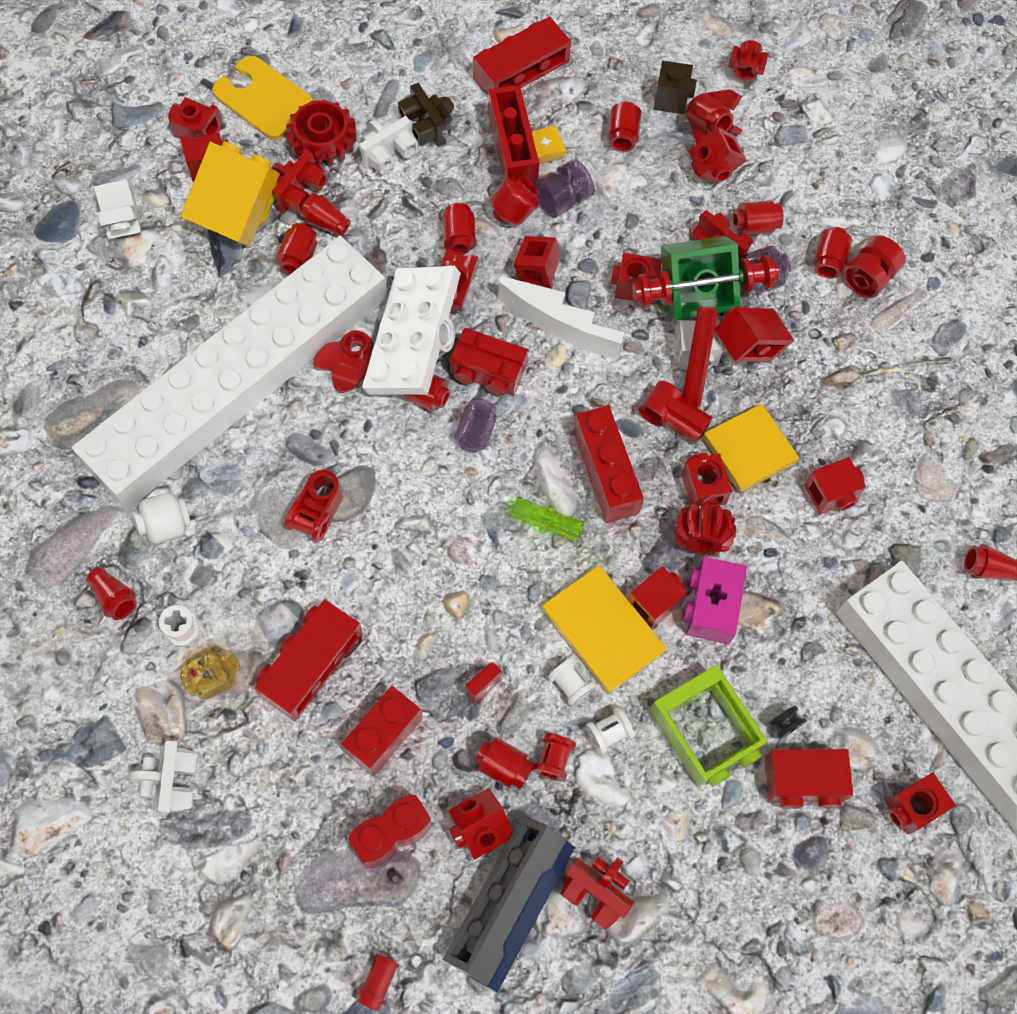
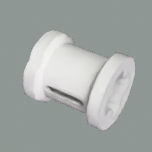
M169 606L160 615L159 627L173 645L186 647L198 638L200 632L199 625L193 620L191 612L185 606ZM179 627V631H174L173 628Z
M574 657L560 664L548 676L550 681H556L569 698L568 704L571 707L581 702L597 687L594 682H589L576 666L577 660Z
M619 707L613 709V714L595 724L589 722L585 725L592 744L601 755L607 752V747L624 738L630 740L635 737L628 717Z

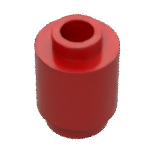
M620 102L610 110L608 140L611 147L617 151H630L639 141L642 111L632 102Z
M772 200L740 203L737 210L733 212V226L739 233L745 232L747 235L773 233L775 229H781L783 225V208L780 203H774Z
M454 203L447 206L442 216L444 246L446 249H452L459 254H466L475 248L477 244L475 215L471 208L464 203Z
M295 223L291 228L287 229L275 258L281 270L292 274L312 258L317 246V233L313 228L302 223Z
M831 227L821 232L813 260L815 272L819 276L830 279L837 278L846 267L853 239L845 229Z
M433 374L428 395L403 394V397L430 411H435L438 407L443 408L451 390L448 389L447 380Z
M498 737L492 743L486 740L475 759L481 763L478 768L479 772L509 789L513 786L519 790L522 789L535 764L527 759L528 754Z

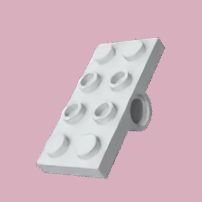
M455 266L396 269L362 386L368 394L428 395L439 352H449L455 341L454 326L449 319L461 274Z

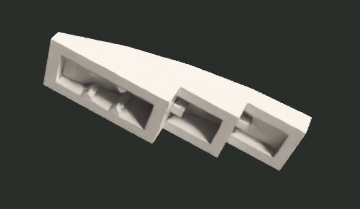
M500 276L498 299L524 319L553 336L580 348L618 360L625 332L593 324L595 312L565 305V292Z

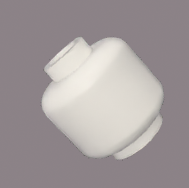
M171 493L141 500L139 503V513L133 515L137 534H145L148 541L153 544L180 538L184 535L185 527L190 526L184 500L182 498L177 499Z

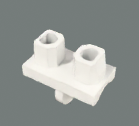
M407 116L393 124L388 121L382 126L377 120L373 119L367 123L369 133L362 137L363 142L359 144V149L362 153L361 164L366 170L373 167L381 174H384L393 167L394 157L392 154L399 151L404 158H410L418 152V142L412 134V123Z
M165 741L164 746L160 747L158 772H154L155 758L150 757L143 759L142 771L130 772L129 781L140 784V798H151L152 785H156L153 817L164 818L170 812L189 811L192 806L193 788L173 787L174 773L193 775L196 767L197 752L177 748V741Z

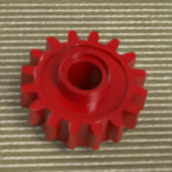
M326 99L312 100L303 106H298L295 114H290L291 123L286 124L289 148H293L295 157L301 156L307 150L314 154L316 165L321 166L322 160H327L331 166L334 165L333 158L338 157L343 161L345 160L344 151L353 152V142H357L355 119L350 118L349 110H343L338 102L333 103Z

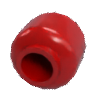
M510 176L506 178L491 195V204L494 208L492 211L493 215L503 224H522L539 206L538 188L525 176Z

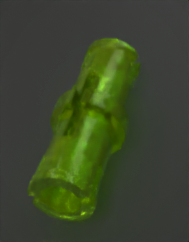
M519 496L514 503L510 515L513 519L516 518L539 527V531L546 534L547 531H550L576 543L585 521L556 512V507L549 505L546 508L522 499Z

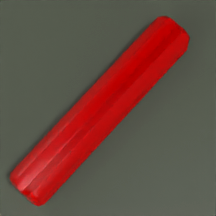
M700 306L697 310L682 395L684 400L697 408L701 406L718 314L715 308Z

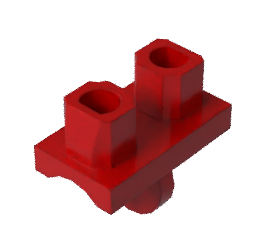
M307 150L301 154L295 163L292 161H288L285 165L274 163L270 167L280 173L272 194L278 202L276 210L283 214L288 209L300 213L304 202L310 196L309 193L304 191L307 185L319 191L327 183L326 171L315 164L314 154Z
M708 210L700 214L699 222L690 235V238L693 240L727 236L738 244V260L745 258L753 243V239L745 232L735 234L729 229V219L721 212L712 215Z
M447 248L441 266H455L461 273L450 313L456 314L458 311L462 312L479 257L475 255H462Z
M599 856L597 857L592 867L603 874V877L577 858L566 872L569 877L566 879L560 893L561 896L578 906L588 891L597 897L600 903L590 917L605 930L612 926L620 916L625 918L635 902L610 883L612 881L624 890L630 882L629 879L618 872L624 862L619 857L615 859L611 866Z

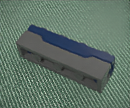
M522 816L442 960L498 993L575 847L548 825Z

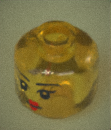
M215 644L186 657L184 668L180 671V676L185 689L191 696L197 695L203 700H208L235 687L237 682L236 672L240 671V664L233 651L226 652L221 646Z

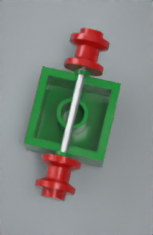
M727 236L661 245L662 271L659 272L657 279L648 280L645 274H639L637 282L632 283V296L634 302L640 303L642 309L649 308L652 300L660 299L663 305H665V311L675 321L696 318L697 310L700 306L715 308L718 314H721L734 307H741L740 286L744 293L751 292L754 284L762 283L765 289H772L775 281L779 280L778 263L775 260L772 261L769 255H762L759 263L751 264L748 258L738 260V244Z

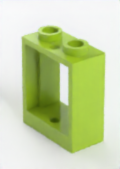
M718 665L654 701L649 710L698 788L709 782L711 787L720 784L731 776L728 770L739 763L743 768H746L763 757L760 750L768 743ZM712 691L747 745L704 770L670 715Z

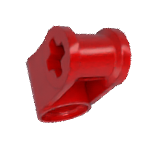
M323 469L317 470L310 475L298 499L293 503L287 514L284 524L286 529L293 530L295 528L312 536V540L317 543L324 538L331 520L343 499L339 480L333 472ZM323 486L333 487V490L328 495L321 496L317 494V491Z

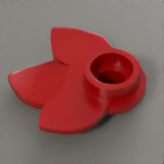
M350 331L340 342L325 344L317 353L313 365L318 369L332 371L333 385L338 393L351 391L359 384L361 379H365L374 348L373 341L362 331ZM355 346L363 348L360 351H351Z

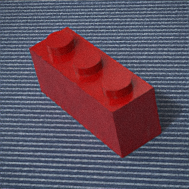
M549 16L540 22H534L528 28L515 35L506 37L502 42L491 48L480 51L473 57V78L487 95L488 89L519 84L520 88L568 63L571 40Z
M520 84L488 89V116L503 179L505 180L510 176H525L537 187L540 163Z
M610 405L577 413L573 433L606 524L638 515L644 497Z
M326 599L318 607L314 605L308 610L303 618L302 623L304 625L295 636L291 634L286 638L280 647V656L273 665L267 664L256 678L257 685L254 688L259 697L294 722L297 721L363 634L358 621Z

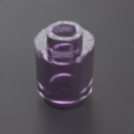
M474 398L470 400L469 404L464 406L454 435L461 449L476 453L487 448L497 420V415L495 414L496 407L491 402Z

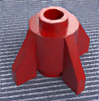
M728 89L701 93L690 101L687 118L690 122L696 144L700 138L710 134L717 127L726 132L731 131L737 135L741 134L742 129L733 124V115L730 109L735 110L742 98L741 95Z

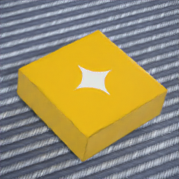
M556 125L532 131L540 164L566 156V149Z

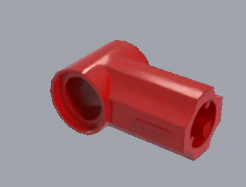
M658 381L638 408L640 415L649 423L658 427L666 425L695 444L702 438L713 419L712 416L684 400L681 392L674 385L666 381Z

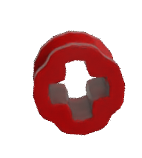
M545 733L543 739L545 746L540 762L534 765L533 772L553 781L565 782L567 778L565 768L570 752L575 750L576 743L558 734Z

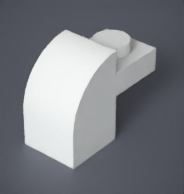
M126 179L94 186L100 207V212H97L101 226H105L108 239L142 232L139 212L130 180Z

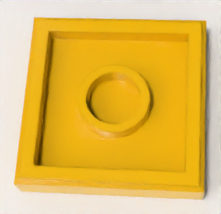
M763 404L705 432L702 437L713 454L720 453L727 476L739 494L797 464L800 459Z

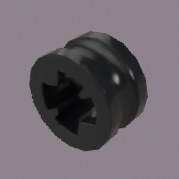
M796 705L768 723L771 728L775 727L778 730L777 737L779 740L807 722L805 717L801 718L798 716L799 708Z

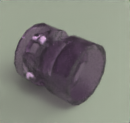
M571 159L556 169V173L549 172L534 182L539 191V204L552 218H557L570 210L572 204L579 205L589 199L595 192L591 175L586 167L577 159Z

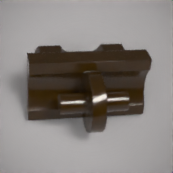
M419 82L411 85V95L398 102L399 115L401 118L407 116L409 120L419 117L420 121L412 124V133L419 145L434 140L438 147L446 144V139L442 133L446 124L452 121L450 115L454 109L452 100L449 97L439 98L436 94L428 98Z

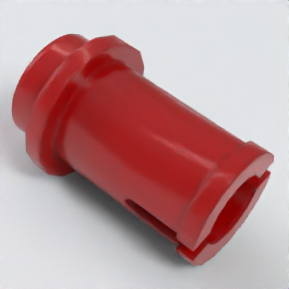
M376 954L362 989L357 988L356 993L359 996L356 1002L379 1012L381 1005H386L387 1003L384 998L394 974L399 968V964Z

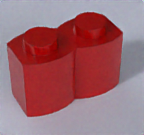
M408 795L391 804L382 817H374L362 822L352 831L348 839L365 868H375L389 861L399 847L409 846L421 840L431 829L432 822L417 795Z

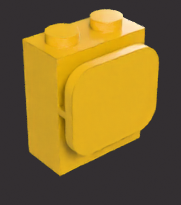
M223 141L222 146L210 142L180 217L250 247L257 228L262 226L268 217L275 199L272 190L277 185L280 173L270 168L272 163L270 160L253 153L250 159L240 155L242 149L229 142Z

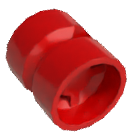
M876 235L866 243L860 253L844 268L843 278L849 288L856 294L864 298L877 297L890 279L904 266L906 256L903 249L895 241L885 236Z

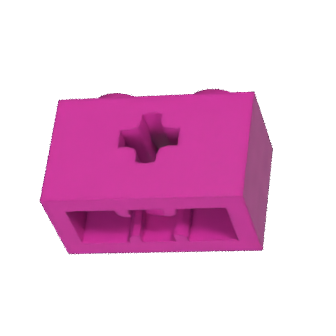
M704 557L699 568L693 567L689 581V588L694 589L693 602H686L683 614V622L689 623L687 636L730 645L737 631L747 570L746 565ZM709 595L715 596L717 605L711 604V597Z

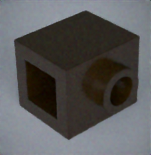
M662 60L653 110L684 115L687 98H694L697 79L691 78L693 65Z

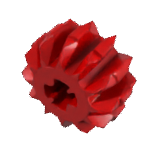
M707 503L704 505L691 504L690 507L681 508L680 514L677 515V522H675L674 526L675 541L679 543V547L683 550H690L691 554L702 553L704 556L706 554L719 555L720 552L729 551L730 546L734 543V538L736 537L735 518L732 517L731 511L721 509L720 505L710 506Z

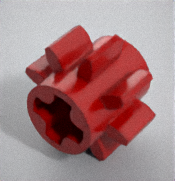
M744 41L740 47L733 46L728 68L734 69V74L739 79L752 80L757 74H764L769 53L762 52L761 44L756 41Z

